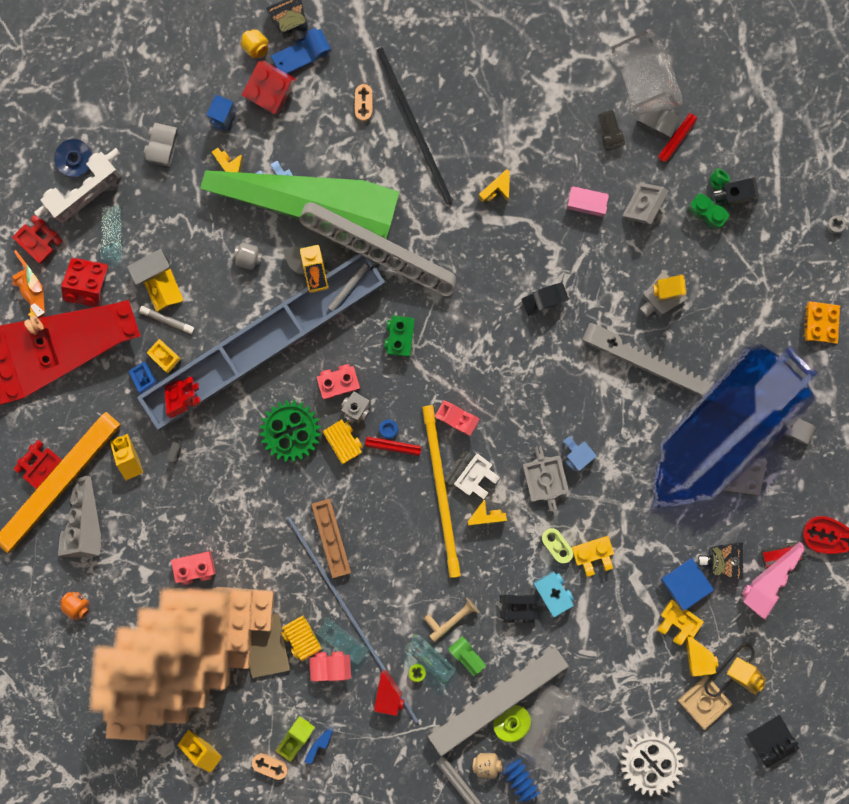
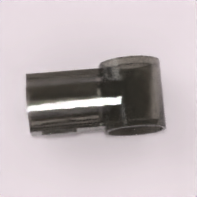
M614 110L598 114L597 117L603 134L602 141L605 150L608 151L625 146L624 136L621 129L619 130Z

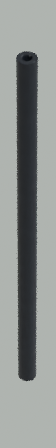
M383 47L378 48L376 52L444 201L446 204L453 202L384 49Z

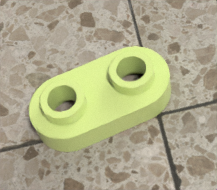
M553 528L545 530L542 534L543 544L556 561L560 563L569 562L573 557L572 548L558 530ZM550 534H553L555 536V539L552 542L548 540V536ZM561 550L566 551L565 557L559 555Z

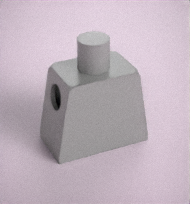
M665 271L656 278L642 296L647 303L639 310L645 317H648L654 311L661 316L688 299L684 295L680 299L657 301V296L654 297L653 285H655L657 280L669 277Z

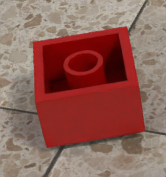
M258 61L242 96L271 113L277 114L280 113L297 79L265 61Z

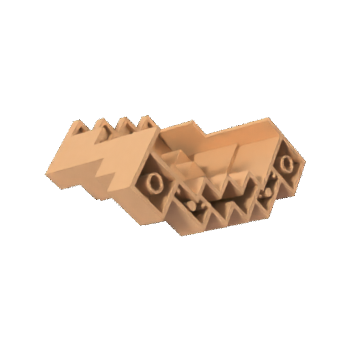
M216 587L211 590H162L161 610L140 609L139 629L118 628L117 648L97 647L95 655L91 710L104 711L103 721L107 722L106 738L145 741L149 738V725H163L166 722L186 724L189 719V707L204 708L209 703L210 689H226L230 685L231 668L248 669L250 667L252 630H272L275 591Z

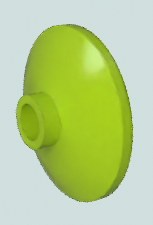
M514 705L494 719V731L505 742L519 741L529 732L531 717L525 708Z

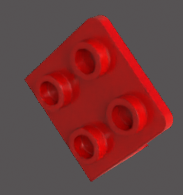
M72 258L61 285L62 300L89 307L101 306V288L108 271V265Z

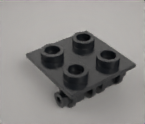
M780 715L747 734L766 768L800 749L797 740L793 738Z

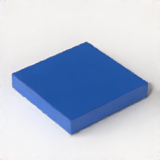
M693 558L660 579L681 611L686 610L714 590Z

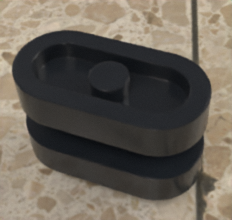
M500 595V603L505 604V610H500L499 618L503 619L504 623H515V619H523V623H534V619H538V611L532 610V604H538V595ZM513 604H525V610H513Z

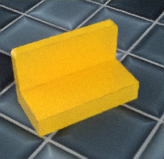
M171 269L144 282L156 312L183 301Z

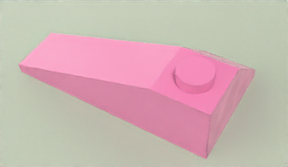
M799 542L755 578L750 586L748 584L745 586L742 592L744 603L762 618L766 619L776 603L778 589L784 587L787 582V572H791L797 564L804 550L802 543Z

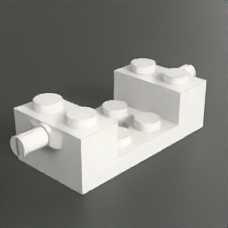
M115 148L107 155H104L102 152L93 154L86 164L95 176L87 178L83 182V186L78 190H72L68 194V198L57 188L49 189L43 194L41 199L43 206L34 211L35 214L40 218L50 211L54 218L63 224L122 177L111 163L112 160L120 155V152Z

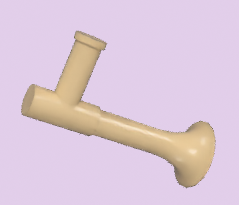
M466 597L467 602L464 608L440 627L430 616V613L423 618L434 631L430 635L434 642L446 634L450 628L466 615L472 612L479 613L470 599Z

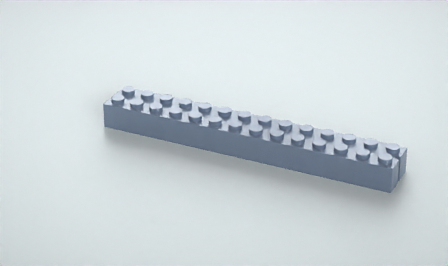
M357 254L326 275L327 290L309 293V289L306 287L137 397L156 428L163 430L385 286V281L377 269H373L374 264L372 261L361 254ZM362 264H366L369 269L336 310L332 312L327 307ZM188 377H193L194 384L199 383V390L195 392L194 398L199 396L201 403L197 406H187V411L170 418L166 414L164 387L179 379L185 381Z

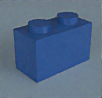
M215 94L206 116L213 128L219 131L223 129L228 131L237 109L234 102Z

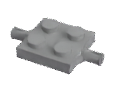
M539 446V450L538 447H535L537 459L530 463L522 464L531 502L547 500L549 511L557 510L555 498L561 494L569 493L560 455L544 457L542 446Z

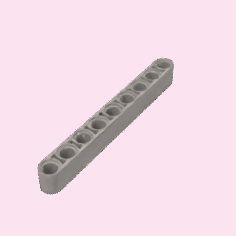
M309 202L304 205L300 222L305 227L440 295L450 296L454 293L456 276L452 272L315 203Z

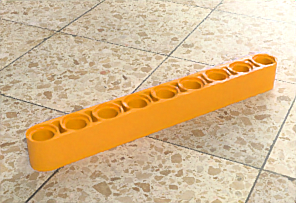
M105 412L0 531V548L7 554L14 550L120 428L121 424L110 414Z

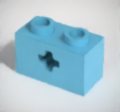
M552 571L533 583L553 617L574 606L572 603L574 598L569 590H564L562 586L564 581L559 573L555 574ZM554 588L560 591L558 592V598L550 596L552 594L551 589Z

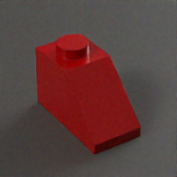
M383 670L380 674L374 711L397 716L399 711H403L405 699H402L403 693L386 670Z

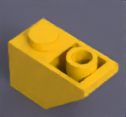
M125 434L110 441L116 466L124 479L129 480L142 474L141 462L129 435Z
M738 657L727 672L731 679L754 695L762 691L765 686L766 679L760 671Z

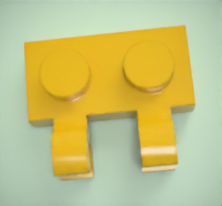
M608 536L571 547L577 566L583 564L587 577L595 575L591 561L600 558L605 571L613 569L609 556L613 555L614 552Z
M670 600L660 615L664 618V621L657 630L662 634H666L672 624L675 625L680 631L673 639V642L682 645L688 635L692 638L695 636L704 621L688 610L681 611L677 603Z

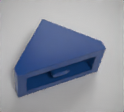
M145 361L129 371L140 394H143L159 383Z

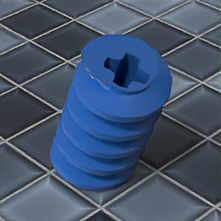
M521 758L508 764L502 775L509 774L506 782L513 781L510 789L517 788L514 796L521 795L518 803L527 802L541 793L540 791L535 792L538 786L536 784L531 785L534 779L527 778L530 772L523 771L526 765L520 764Z

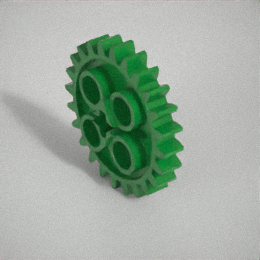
M285 400L284 406L278 402L277 409L271 406L272 413L265 412L268 418H261L265 422V425L259 426L264 429V432L259 435L265 436L261 443L268 444L265 450L272 449L271 456L278 453V460L282 456H284L285 462L288 461L289 457L295 462L296 456L303 460L302 454L305 453L307 456H310L308 450H316L313 443H320L315 439L321 436L320 433H317V430L322 427L315 424L320 419H313L316 412L309 413L310 406L304 409L303 402L299 406L296 405V400H293L292 405L289 404L288 400ZM294 413H299L301 416V420L297 424L291 422V416ZM277 420L283 423V428L280 431H275L273 428V423ZM306 423V427L293 431L292 436L285 434L279 438L274 437L279 433L287 431L288 426L295 428ZM306 431L308 433L306 441H299V432ZM283 438L290 440V446L287 449H283L280 446V441Z

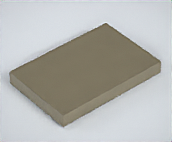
M279 613L273 614L271 631L252 630L250 655L252 678L290 670L285 640L281 633L283 631Z

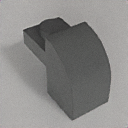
M303 245L284 248L286 261L290 269L295 274L306 277L300 249L304 248ZM322 255L323 264L327 265L325 255Z

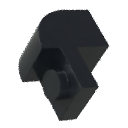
M563 282L537 290L521 300L527 315L531 316L547 308L564 303L569 300Z

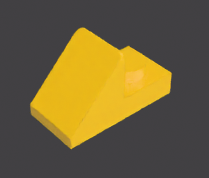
M217 148L212 151L225 172L241 173L244 160L242 155L228 163L231 159L225 150L221 152Z
M506 169L479 194L478 198L483 203L486 200L490 202L497 196L496 191H498L508 201L510 171Z
M160 339L147 352L167 373L181 360Z
M483 500L468 520V525L507 521L506 513H502L501 510H492L490 515H487L485 500Z

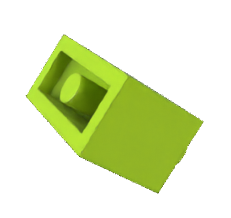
M299 716L275 751L291 762L315 727Z

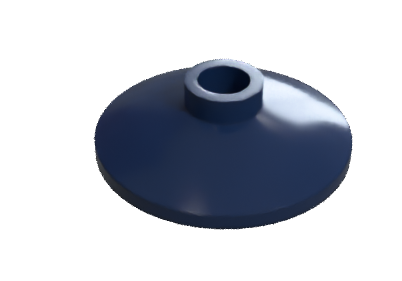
M68 139L57 147L54 155L55 165L66 176H81L89 170L86 163L89 162L88 159L92 156V151L85 142L78 139ZM74 156L78 157L77 162H72Z

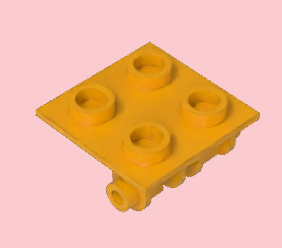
M808 301L807 306H805L806 318H804V320H807V323H804V326H807L805 328V335H803L805 341L838 343L840 305Z

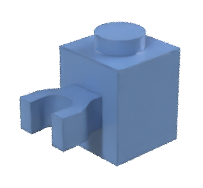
M570 436L563 441L571 450L566 456L568 459L566 463L572 470L580 471L597 457L585 441L579 446Z

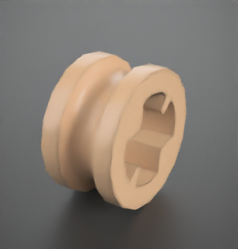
M34 315L30 317V320L27 319L25 321L27 329L34 335L38 334V330L42 331L44 329L41 321Z

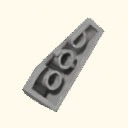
M91 476L76 478L70 499L72 504L69 514L66 513V529L61 531L58 556L89 558L100 555L101 532Z

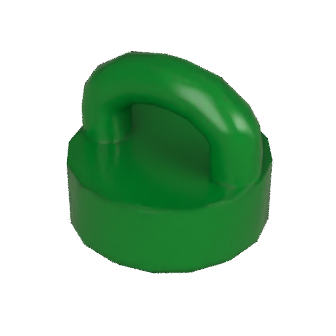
M719 168L715 169L710 176V183L716 190H721L724 184L730 182L729 175Z

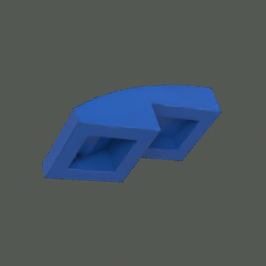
M329 727L316 739L304 762L312 764L318 746L326 749L334 728Z

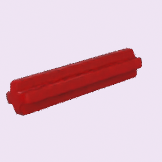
M688 114L658 156L660 161L666 163L697 121V117L694 114Z
M366 437L365 440L366 447L420 456L422 448L418 445L373 437Z

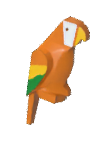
M15 250L14 253L25 270H21L12 276V285L19 287L22 297L31 304V313H28V315L40 318L46 315L43 286Z

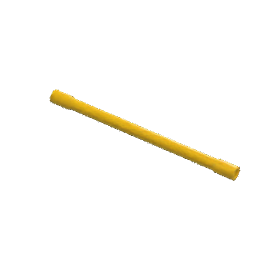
M429 405L422 407L427 430L447 552L449 577L452 578L461 576L456 554L437 438L434 407Z

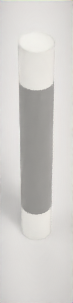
M143 306L139 310L140 314L191 335L194 332V327Z

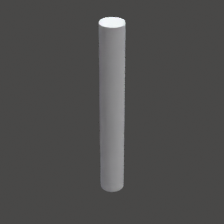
M362 264L327 307L332 312L336 310L369 269L366 264Z

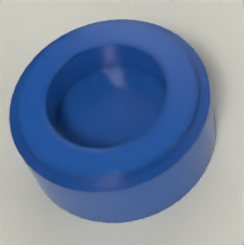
M384 420L379 426V432L386 439L394 438L398 433V425L393 420Z

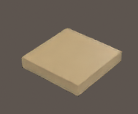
M707 675L677 700L703 730L733 705L723 693L717 697H711L705 692V683L709 679ZM711 680L707 687L708 691L711 694H716L720 689Z

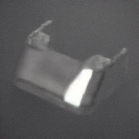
M545 684L540 689L529 712L531 717L530 730L524 738L515 742V751L537 767L566 781L567 775L565 772L551 766L553 755L548 749L543 747L559 712L565 715H573L579 709L580 704L597 713L600 709L596 705L553 684Z

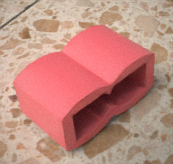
M343 651L332 652V655H327L326 652H317L314 657H309L311 681L351 679L350 655H344Z

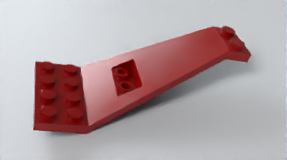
M129 300L38 318L43 324L44 329L42 331L38 330L36 335L27 329L25 321L0 325V405L24 399L117 344L139 338L140 333ZM41 339L43 344L38 345L36 340ZM43 357L48 358L49 362H48V363H44V362L42 361V358H43Z

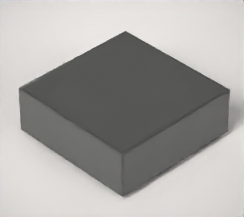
M172 443L167 457L168 461L177 462L182 444Z

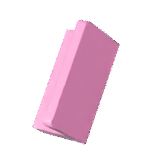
M572 187L567 209L604 217L607 210L608 194Z

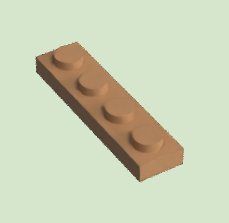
M331 499L313 503L312 508L332 578L351 573Z

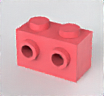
M349 364L338 367V371L331 372L330 369L320 372V376H317V381L323 400L360 390L354 366L350 367Z
M211 551L171 560L176 583L181 582L182 585L193 583L192 579L200 578V581L212 579L211 575L216 574Z

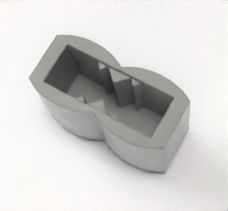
M154 123V126L150 127L148 138L151 139L149 145H146L144 149V156L147 162L167 167L171 166L179 135V130L176 127Z

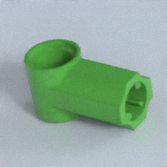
M463 636L448 648L452 655L458 661H461L473 676L486 666Z

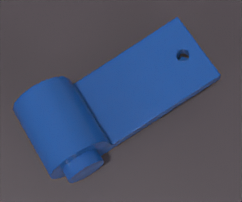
M313 28L306 33L307 36L304 41L272 55L271 59L276 68L288 74L329 54L332 49L322 30Z

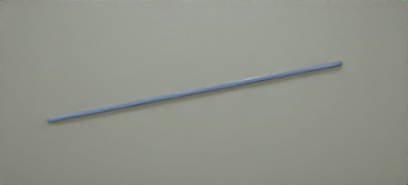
M288 518L287 520L378 665L382 671L386 670L292 519ZM405 700L404 706L417 724L419 721Z

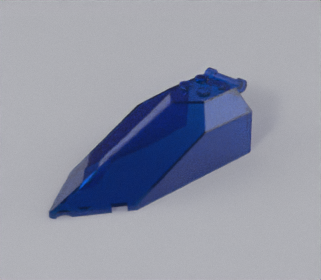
M763 344L748 347L661 441L659 446L661 454L660 460L656 465L653 485L654 500L651 503V507L658 509L660 507H671L694 503L700 500L715 499L771 448L814 404L817 398L811 390L809 383L819 373L815 369L812 370L795 353V349L792 346H789L780 356ZM788 357L807 375L804 379L785 361Z

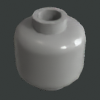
M242 242L239 246L236 245L233 260L236 266L252 270L255 264H260L262 254L258 253V246Z

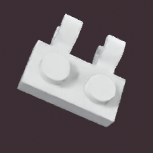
M476 454L454 485L469 496L472 492H475L485 499L488 492L478 486L480 481L485 476L496 484L500 477L489 470L492 466L491 463L479 454Z

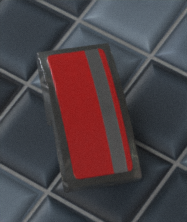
M801 541L782 543L781 546L762 548L761 555L764 569L769 568L796 544L801 543ZM802 552V554H801V556H800L798 562H801V561H804V560H805V558H804V553H803V552Z

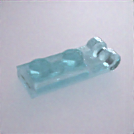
M102 206V260H108V258L121 260L122 258L121 206ZM108 245H115V249L108 250Z
M326 617L323 621L324 624L321 628L318 627L315 633L337 650L343 651L344 655H350V659L358 665L369 651V648L333 620ZM330 627L335 630L332 636L327 634Z
M415 634L411 638V643L404 647L407 655L413 656L443 685L456 671L420 635Z

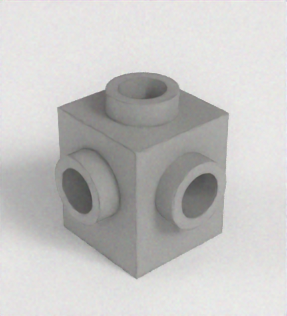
M353 391L349 398L346 397L341 405L343 418L352 424L354 421L358 424L361 420L364 421L370 412L368 410L371 406L370 401Z

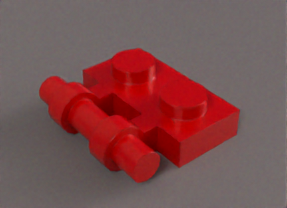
M34 215L30 220L35 225L30 228L24 224L12 238L38 263L42 264L54 251L49 246L50 243L54 242L59 246L63 240L55 230L52 231L46 225L43 219ZM41 230L47 237L42 240L37 235L38 231Z
M39 439L34 445L31 444L29 446V451L23 458L20 457L18 459V464L13 468L17 473H20L24 468L27 472L23 475V478L36 489L39 488L63 460L50 448H46L42 453L39 449L44 443ZM36 455L38 459L31 466L28 462Z

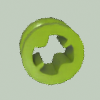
M413 664L410 667L409 677L411 680L419 682L425 678L426 670L423 665ZM417 667L421 668L422 676L415 678L412 670L414 668L417 670Z

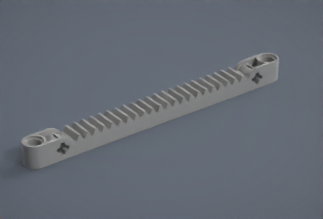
M589 323L582 338L584 343L802 444H809L816 429L814 425L793 415L787 414L778 417V411L771 412L770 407L764 410L763 404L756 407L757 401L749 403L750 398L742 400V394L735 397V391L728 394L729 388L721 391L722 385L714 387L713 381L707 384V378L700 381V375L693 378V372L686 374L685 368L679 371V365L672 368V362L665 365V359L659 362L657 355L651 358V352L644 355V349L637 352V346L631 349L629 342L624 346L620 336L596 324ZM611 339L614 340V344L616 345L612 348L609 347V343L607 342ZM788 420L787 424L790 426L784 428L785 425L782 422Z

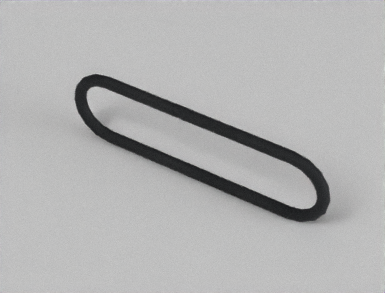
M743 643L739 645L738 648L716 670V674H713L706 681L704 688L705 692L709 696H719L733 681V679H730L724 685V687L716 694H711L708 691L707 687L709 682L718 674V672L730 661V659L743 646H748L752 650L751 657L746 661L747 663H750V661L755 656V650L752 645H750L749 643Z

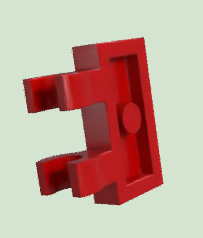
M188 377L185 381L179 379L164 387L166 414L170 418L187 411V406H197L201 403L199 396L194 398L195 392L199 390V383L194 384L193 377Z

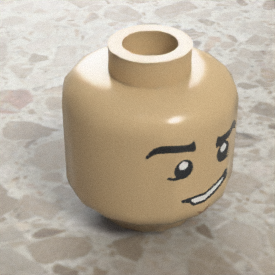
M479 753L477 758L473 760V772L479 778L495 779L498 772H502V761L494 753Z

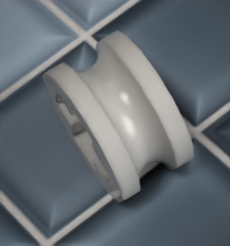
M838 215L830 218L827 223L828 230L833 234H839L846 227L845 219ZM833 220L841 223L840 229L832 226Z

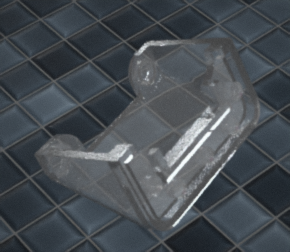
M653 28L610 47L612 63L614 66L618 65L621 69L629 94L625 103L629 113L639 115L674 108L684 104L666 47Z

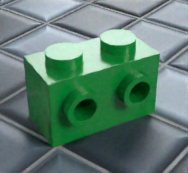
M392 315L391 320H387L386 331H390L389 339H385L384 350H388L387 355L410 358L415 318Z

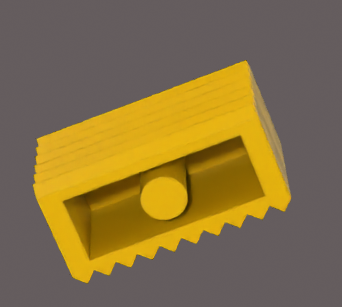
M340 420L322 432L343 465L361 454L362 451L360 449L363 446L358 437L354 439L351 435L353 429L349 422L344 423L343 420Z
M304 615L282 627L284 631L281 633L286 642L290 641L294 647L291 651L296 659L300 658L303 661L322 650Z

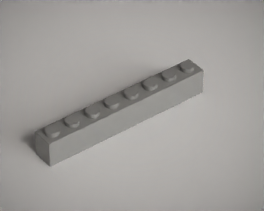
M549 646L541 652L542 656L537 660L532 658L526 662V668L521 671L517 669L509 675L511 677L506 682L501 680L493 686L495 689L492 692L488 693L485 691L477 697L479 701L474 704L470 702L461 708L463 710L462 713L459 715L454 713L448 717L445 725L442 727L437 725L431 729V734L428 737L441 756L445 755L567 669L569 666L557 648L554 647L552 649Z

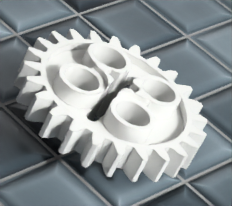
M654 731L651 732L650 736L644 732L643 738L637 734V741L630 739L632 745H625L628 751L621 752L626 758L620 760V763L625 764L621 771L627 772L623 776L624 779L631 778L628 782L629 786L635 783V791L641 787V793L645 794L646 790H648L650 796H652L654 790L660 795V789L662 788L665 792H668V785L674 788L672 781L679 782L676 775L683 774L678 767L684 766L683 763L678 761L683 758L682 755H677L680 748H673L676 742L668 743L670 740L669 736L662 739L663 734L660 732L656 737ZM650 745L657 746V751L654 754L648 753ZM640 750H643L654 761L657 767L664 773V776L659 775L640 754ZM636 758L643 759V764L640 767H634L633 765ZM664 759L670 760V766L665 769L661 768V762ZM651 772L655 773V780L652 782L647 781V775Z

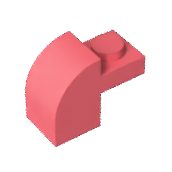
M445 400L435 415L437 419L470 436L476 429L479 421L478 417L463 411Z

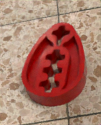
M816 516L805 523L802 530V538L805 545L812 551L826 554L849 551L848 543L840 540V538H849V527L826 516ZM814 527V531L820 532L823 529L825 534H830L832 531L835 539H831L829 542V538L822 537L820 540L818 535H812L811 538L807 530Z

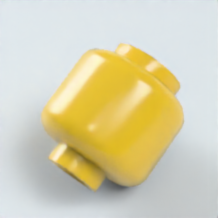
M250 30L242 35L241 48L250 57L261 58L268 52V39L260 31Z

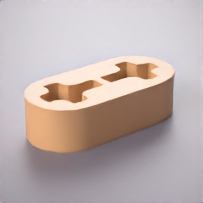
M365 84L359 85L355 91L356 118L362 122H366L372 117V89ZM363 89L366 90V93H369V95H366V101H362V96L359 94L362 93ZM362 105H365L366 111L369 112L365 117L358 113L362 111Z
M260 753L252 760L254 770L274 779H283L288 772L285 762L269 755ZM264 758V763L268 764L269 767L265 765L261 768L258 767L256 760ZM281 765L284 773L277 775L276 770L272 769L271 766L277 768Z

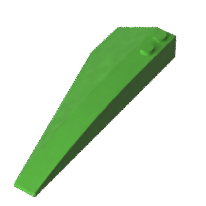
M205 170L200 187L201 190L300 220L304 205L312 202L387 239L399 196V191L364 180Z

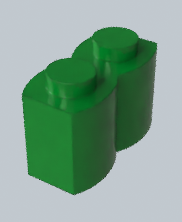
M700 193L697 194L687 208L693 216L703 219L704 223L714 230H719L730 216L723 207L714 205L708 196Z

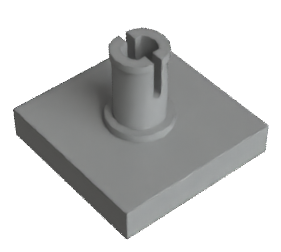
M640 183L623 216L628 220L651 225L654 218L659 220L663 217L662 214L665 213L661 205L668 190L661 186Z

